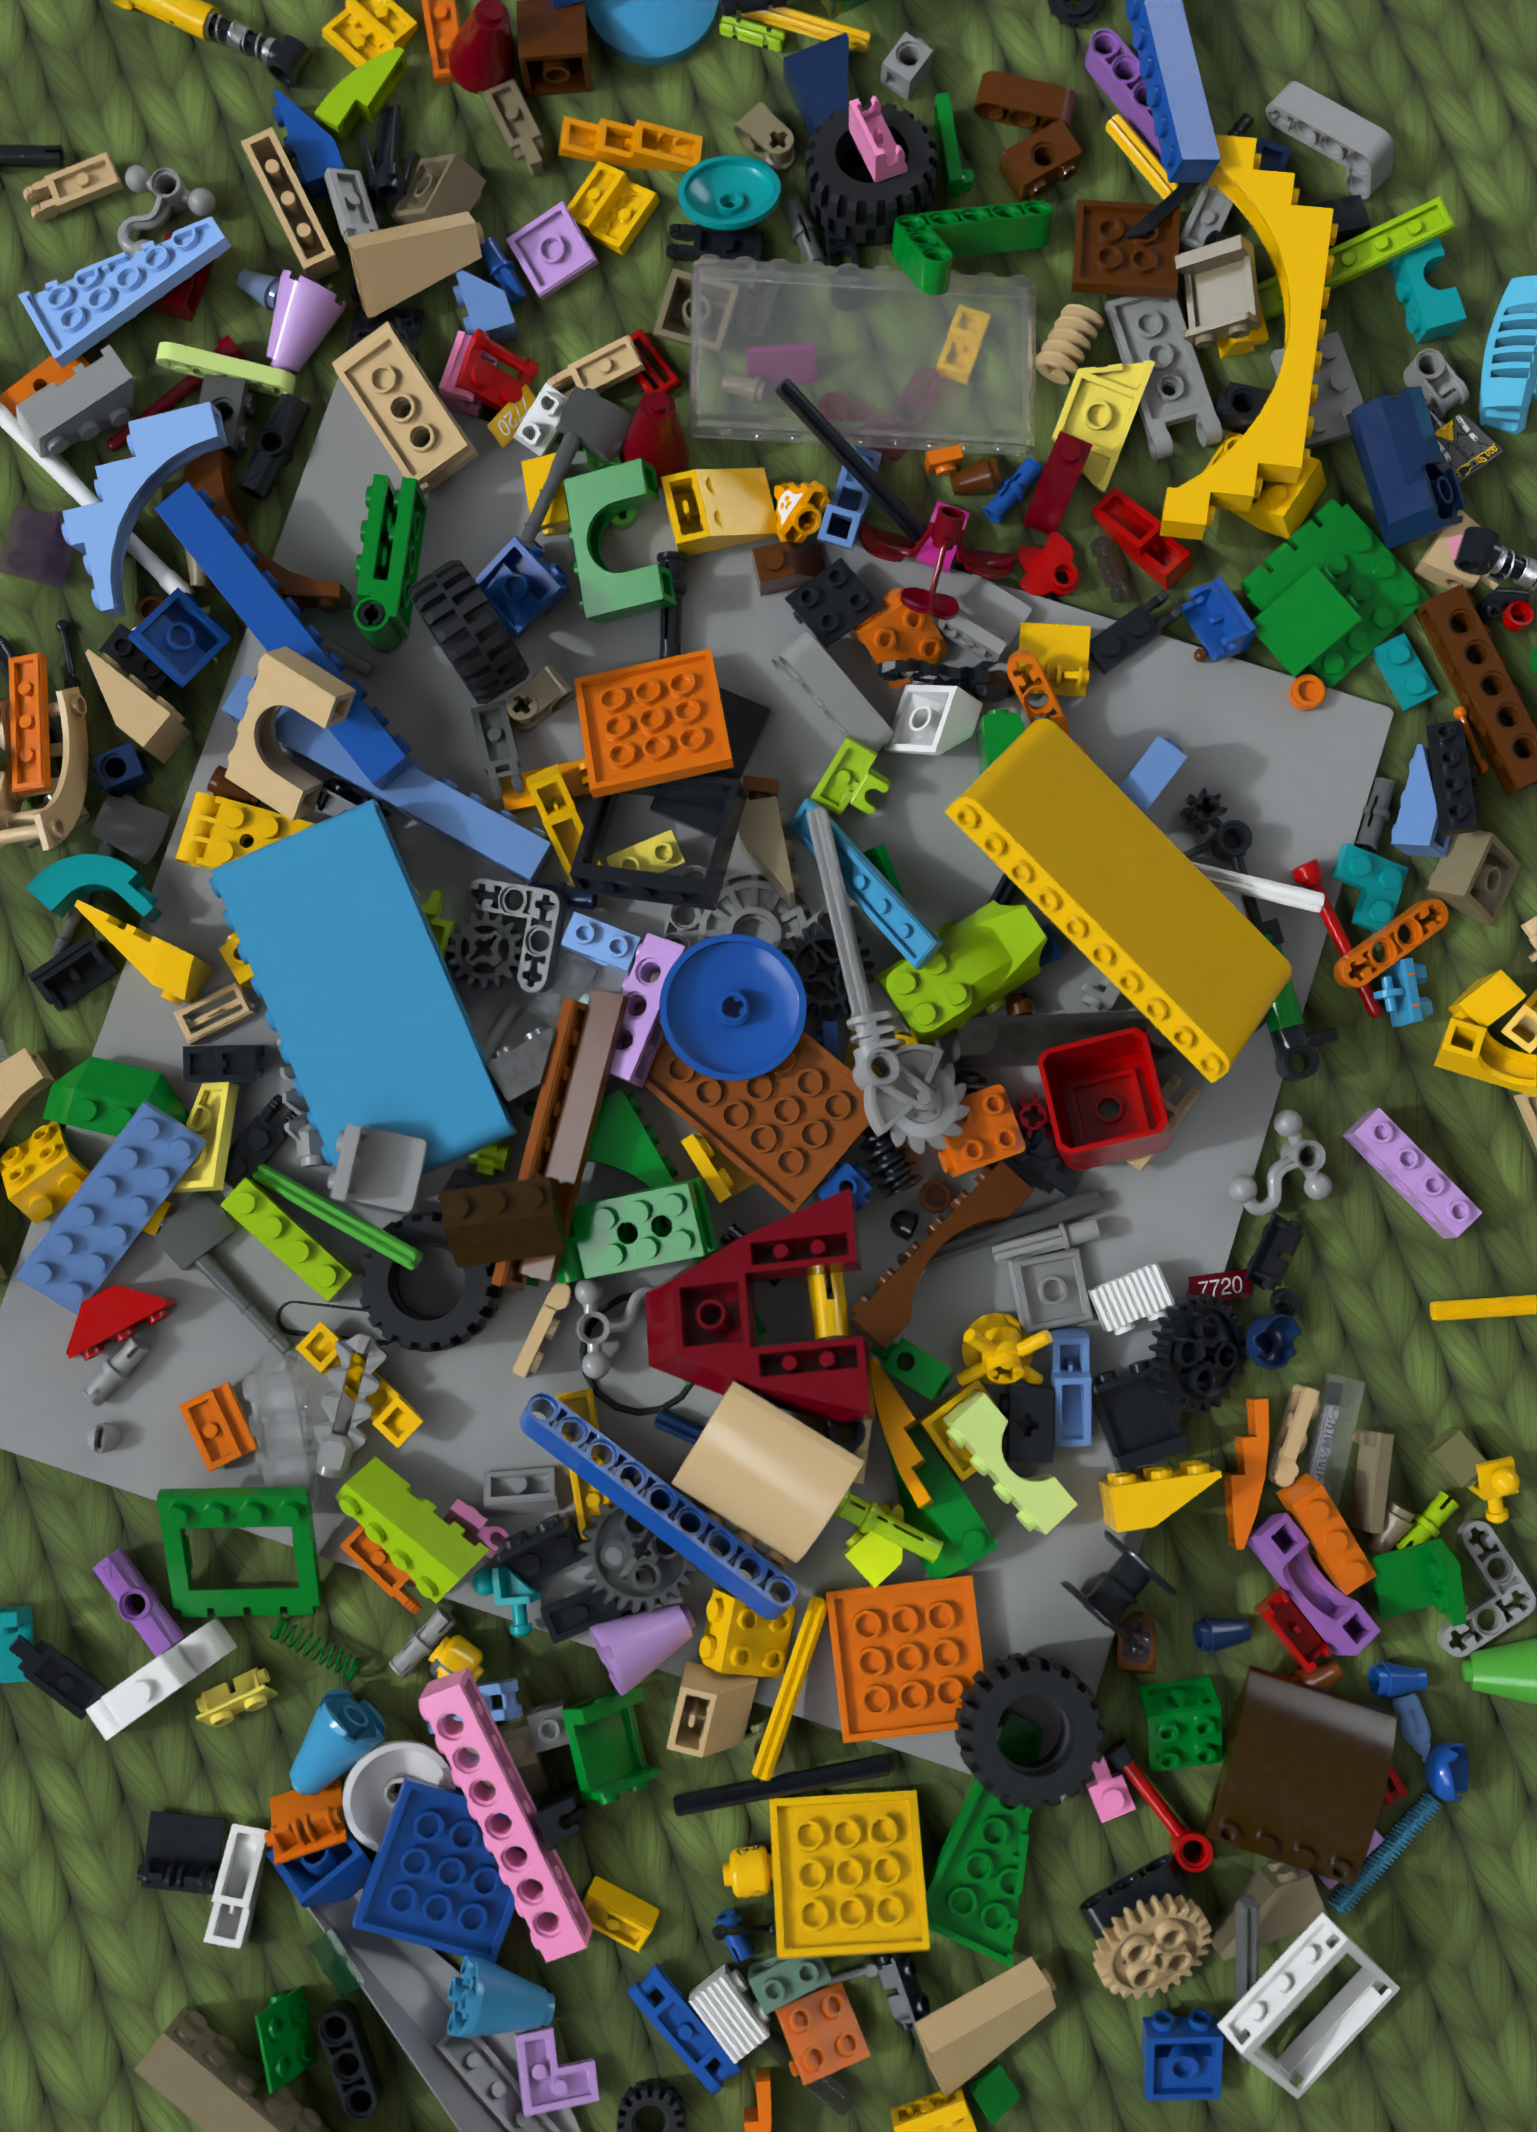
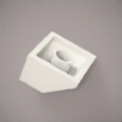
M905 685L891 727L895 736L885 745L884 750L891 753L941 755L973 736L983 703L958 686Z

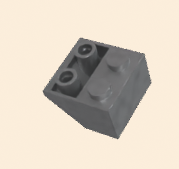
M542 1027L534 1029L523 1037L524 1043L513 1049L511 1045L499 1049L491 1055L493 1060L486 1064L507 1102L515 1108L539 1096L555 1035L551 1028L545 1031Z

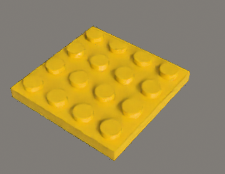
M917 1790L769 1799L778 1960L930 1951Z

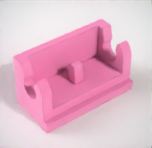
M872 96V105L866 111H863L861 103L857 98L849 101V131L874 182L877 183L906 173L908 167L905 163V153L902 147L896 144L881 114V104L878 98Z
M458 331L439 385V394L449 410L479 417L483 403L476 400L472 392L455 387L471 339V335ZM484 351L481 352L480 358L496 367L498 360Z

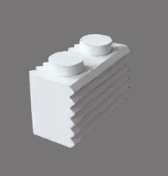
M1158 1263L1149 1264L1087 1290L1103 1331L1109 1332L1113 1330L1115 1335L1134 1329L1135 1324L1133 1321L1147 1316L1148 1321H1152L1167 1315L1166 1306L1175 1304Z
M724 1964L690 1991L689 2003L735 2064L770 2036L769 2021L771 2016L770 2013L764 2015L758 2000L754 2002L747 1994L746 1990L749 1987L742 1974L737 1969L734 1971L729 1970L728 1966Z

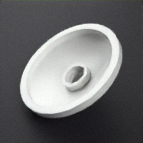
M395 1740L383 1743L360 1758L350 1771L343 1790V1812L349 1829L366 1847L378 1851L399 1794L391 1792V1787L397 1783L402 1784L405 1775L456 1790L448 1763L432 1747L413 1740Z

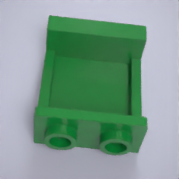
M1315 565L1309 568L1303 576L1251 620L1257 628L1255 635L1292 677L1297 676L1362 619L1356 613L1361 609L1359 604L1349 593L1342 597L1334 587L1338 582L1337 579L1325 566L1320 570Z
M636 1686L629 1693H625L620 1696L615 1688L562 1709L582 1799L598 1800L599 1805L609 1804L619 1800L621 1792L626 1790L633 1792L650 1786L649 1780L661 1775L659 1767H649L647 1764L633 1706L645 1701L642 1686Z

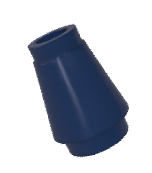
M1202 1617L1200 1621L1193 1623V1638L1200 1652L1207 1651L1208 1654H1213L1243 1641H1248L1251 1638L1250 1626L1245 1618Z

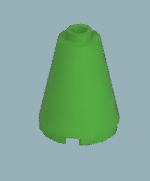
M1537 1637L1470 1652L1468 1659H1462L1463 1682H1470L1471 1689L1474 1691L1537 1705Z

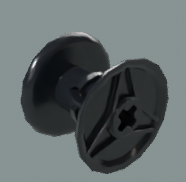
M1105 1529V1539L1122 1554L1107 1573L1103 1572L1100 1575L1103 1578L1087 1596L1069 1581H1062L1060 1584L1084 1605L1083 1607L1106 1627L1108 1626L1133 1648L1134 1639L1116 1623L1131 1603L1135 1606L1138 1604L1139 1601L1135 1598L1151 1580L1170 1595H1176L1178 1592L1156 1573L1155 1569Z

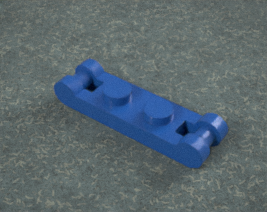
M656 1963L647 1971L648 1976L641 1983L636 1981L627 1989L635 2004L709 2092L716 2095L724 2087L723 2082L730 2076L735 2077L744 2069L740 2060L735 2064L691 2004L671 1982L664 1969ZM658 1988L664 1996L655 2004L649 1995ZM716 2057L721 2064L713 2070L707 2064Z

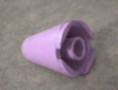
M283 269L280 276L266 357L272 360L271 367L290 373L291 370L299 373L344 313L348 303L342 300L337 304L334 302L337 295L332 291L301 275L298 280L290 279L292 271Z
M677 1603L665 1607L655 1608L652 1612L644 1611L597 1623L589 1628V1632L602 1663L605 1664L610 1673L608 1676L617 1692L622 1696L625 1693H629L693 1637L691 1629L696 1627V1623L687 1606L681 1609Z

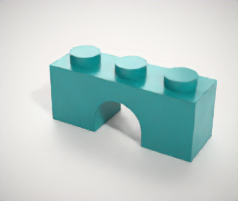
M1440 238L1386 263L1387 269L1389 271L1392 270L1396 282V297L1399 302H1403L1406 311L1407 329L1411 334L1413 333L1416 344L1456 334L1467 319L1456 287L1438 290L1431 287L1424 278V274L1436 270L1445 256Z

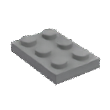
M1338 331L1324 335L1323 341H1317L1316 351H1322V360L1319 373H1313L1312 383L1318 384V393L1315 406L1309 405L1308 416H1314V425L1311 438H1305V449L1315 448L1352 436L1346 415L1352 413L1351 410L1364 404ZM1284 348L1274 350L1270 356L1277 378L1281 369Z

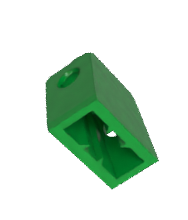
M903 1337L899 1343L892 1341L881 1352L874 1345L870 1349V1352L886 1362L882 1369L934 1403L938 1401L955 1374L952 1369ZM907 1356L915 1360L914 1366L908 1371L901 1367L902 1360Z

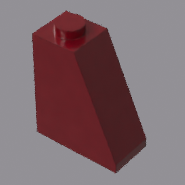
M1062 431L1059 432L1022 525L1048 536L1052 531L1057 532L1093 444Z

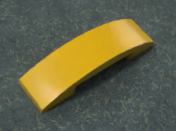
M320 1321L297 1345L296 1349L320 1373H325L328 1376L330 1368L341 1365L335 1344L337 1340L343 1338L323 1321ZM356 1350L352 1356L344 1393L355 1404L367 1361ZM375 1369L373 1372L382 1382L375 1393L366 1397L374 1405L373 1415L370 1418L374 1421L372 1424L397 1449H400L425 1421L399 1391Z

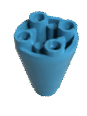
M465 1955L459 1978L453 1977L449 1985L448 2000L453 2002V2011L448 2020L447 2033L451 2036L469 2038L537 2029L541 2025L548 2026L554 2015L555 1996L552 1993H547L546 1988L484 1958Z

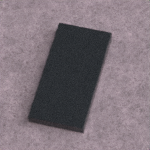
M719 687L734 767L701 775L715 777L726 775L727 778L741 780L771 709ZM654 797L650 806L651 812L712 838H715L725 810V805Z

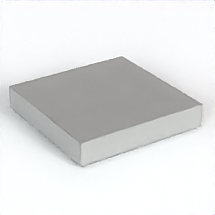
M1079 1249L1008 1262L1021 1333H1030L1093 1320Z

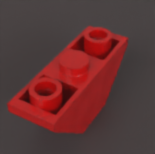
M115 1284L82 1302L66 1354L69 1359L83 1357L84 1361L90 1360L105 1351L103 1345L115 1339L117 1343H121L136 1335L137 1331L135 1328L145 1322H148L149 1326L166 1319L170 1316L167 1310L177 1306L174 1298L126 1284Z

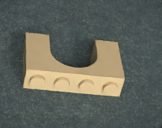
M285 646L265 652L259 660L257 667L259 672L255 684L247 697L249 703L245 715L237 727L239 734L235 746L227 758L229 764L225 778L294 821L313 813L324 782L295 765L281 750L275 731L278 712L282 706H287L326 729L346 721L356 690Z

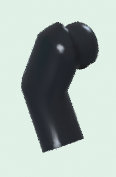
M1497 587L1482 600L1480 604L1481 616L1488 620H1496L1513 601L1520 600L1528 603L1529 590Z

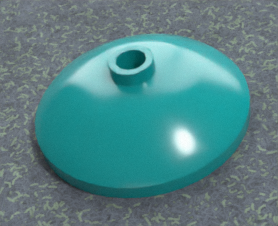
M724 155L704 160L689 169L682 177L678 186V201L683 213L700 226L716 231H738L760 223L776 209L781 198V184L776 172L766 163L742 155Z

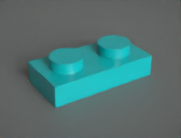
M1405 633L1375 647L1370 652L1403 712L1438 694Z

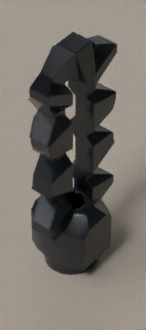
M910 658L908 661L889 660L878 664V676L883 677L884 681L895 682L909 677L910 683L915 685L926 684L931 680L934 681V685L956 686L960 683L961 689L964 691L972 690L976 699L995 702L1012 698L1015 693V689L1007 674L1006 663L982 661L972 668L967 666L956 668L942 663L933 665L923 660L919 661Z

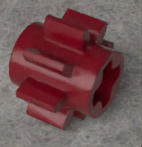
M1033 1095L1028 1104L1019 1098L1016 1102L1020 1110L1018 1112L1013 1111L1019 1129L1026 1132L1025 1138L1028 1140L1031 1139L1034 1131H1038L1045 1123H1051V1119L1047 1117L1046 1112L1048 1106L1047 1104L1043 1106L1038 1104L1037 1095ZM1030 1109H1034V1115L1040 1117V1121L1035 1122L1032 1127L1028 1126V1119L1023 1118V1114L1029 1112Z

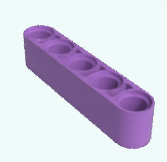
M1100 29L1095 31L1091 36L1085 58L1087 71L1161 160V149L1159 140L1154 134V119L1151 108L1139 103H1147L1145 81L1140 75V61L1113 30ZM1119 77H1125V78H1127L1128 80H1123V79H1120Z

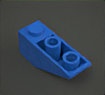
M278 89L274 90L273 93L278 105L273 106L272 110L279 128L286 126L289 135L283 137L290 158L297 157L300 166L295 167L294 170L302 188H309L313 200L329 195L323 176L327 168L345 169L334 138Z

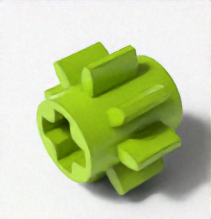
M503 1140L470 1154L469 1164L477 1165L476 1173L495 1178L496 1170L505 1172L511 1155V1145L503 1144Z

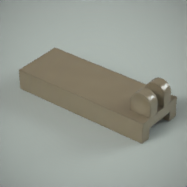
M1355 1429L1352 1433V1440L1359 1444L1350 1527L1370 1533L1383 1534L1394 1435L1372 1430Z

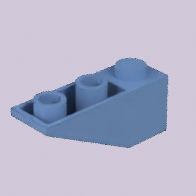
M1417 744L1414 757L1409 764L1410 773L1406 788L1401 794V807L1397 822L1392 828L1391 844L1407 856L1446 858L1452 835L1442 836L1439 833L1429 749L1423 744Z

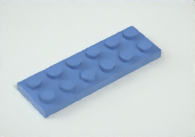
M144 1100L18 1269L14 1277L78 1315L82 1302L94 1295L204 1148L207 1140Z

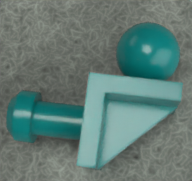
M503 1563L492 1569L481 1568L476 1571L472 1578V1587L475 1592L482 1596H489L494 1593L495 1606L512 1605L513 1624L510 1625V1633L514 1637L530 1635L533 1627L532 1622H528L527 1604L542 1598V1590L531 1588L512 1570L510 1563Z

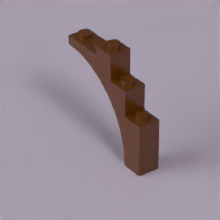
M224 448L204 454L185 465L183 485L188 481L197 491L202 487L217 504L213 511L219 518L225 515L238 530V533L234 535L240 545L247 542L260 558L256 562L260 570L264 572L268 569L281 584L277 591L283 599L290 596L301 611L304 608H317L322 612L335 613L338 609L351 608L352 595L341 583L315 580L291 572L267 558L258 549L247 533L238 511L234 490V459Z

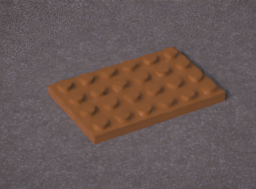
M802 1031L801 1037L793 1051L781 1064L764 1075L744 1081L717 1080L696 1072L675 1054L664 1034L644 1082V1086L792 1213L799 1211L870 1126L864 1109V1091L855 1084L853 1072L804 1031Z

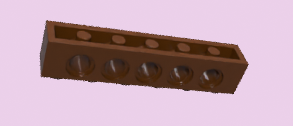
M1463 584L1425 600L1414 613L1461 706L1466 707L1468 711L1467 718L1508 797L1537 784V722L1533 717L1529 716L1523 704L1524 698L1521 690L1516 685H1513L1507 673L1508 666L1506 660L1497 653L1492 643V633L1489 627L1482 623L1476 611L1477 605L1474 597L1469 592H1466ZM1451 622L1458 623L1462 627L1463 633L1454 631ZM1466 653L1474 654L1478 659V664L1471 663ZM1482 683L1492 687L1493 696L1485 693ZM1498 714L1507 717L1509 727L1499 722ZM1514 745H1518L1524 750L1525 758H1520L1516 755Z

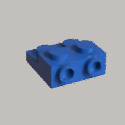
M514 536L475 579L504 627L514 638H520L542 614H549L571 590L565 583L568 575L555 563L549 565L543 559L542 555L545 553L543 547L536 540H534L532 547H525L519 543L520 537Z
M177 587L127 638L178 686L183 688L232 638L227 634L226 628L220 621L210 618L200 609L201 606L194 596L187 592L184 593Z
M1202 2009L1191 2011L1189 2016H1173L1168 2011L1158 2010L1152 2014V2017H1142L1143 2092L1146 2101L1221 2099L1223 2034L1217 2026L1219 2024L1217 2015H1211Z

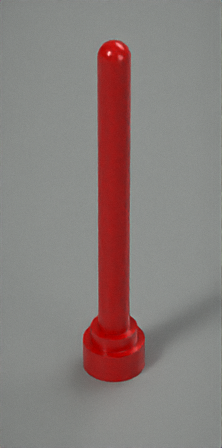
M1314 859L1291 870L1296 884L1301 883L1302 888L1325 894L1323 908L1319 914L1340 957H1343L1353 948L1320 883L1323 880L1321 876L1323 870L1318 860ZM1361 965L1351 966L1352 971L1349 973L1351 978H1354L1353 972L1362 967ZM1370 983L1362 987H1356L1368 1014L1373 1018L1379 1017L1382 1014V1007L1378 1000H1374V991Z

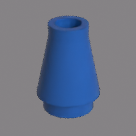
M1380 1661L1377 1665H1372L1368 1671V1683L1372 1694L1381 1696L1383 1699H1389L1417 1690H1425L1428 1685L1427 1674L1422 1667H1410Z

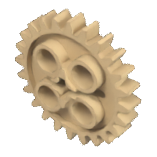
M1166 1893L1159 1902L1156 1896L1152 1895L1149 1904L1144 1905L1141 1900H1138L1135 1910L1132 1911L1127 1907L1123 1908L1125 1914L1123 1918L1112 1917L1113 1928L1107 1927L1102 1929L1105 1938L1095 1941L1098 1950L1092 1954L1096 1960L1093 1965L1105 1988L1109 1987L1113 1995L1120 1992L1122 1997L1126 1999L1133 1993L1135 1999L1139 2000L1142 1994L1147 1992L1149 1997L1152 1998L1156 1989L1161 1988L1166 1993L1168 1991V1984L1173 1982L1179 1986L1181 1985L1179 1977L1182 1975H1193L1190 1970L1191 1966L1202 1965L1199 1956L1209 1953L1206 1944L1212 1942L1208 1934L1212 1930L1199 1906L1196 1907L1192 1899L1185 1901L1183 1896L1179 1895L1173 1900L1170 1894Z

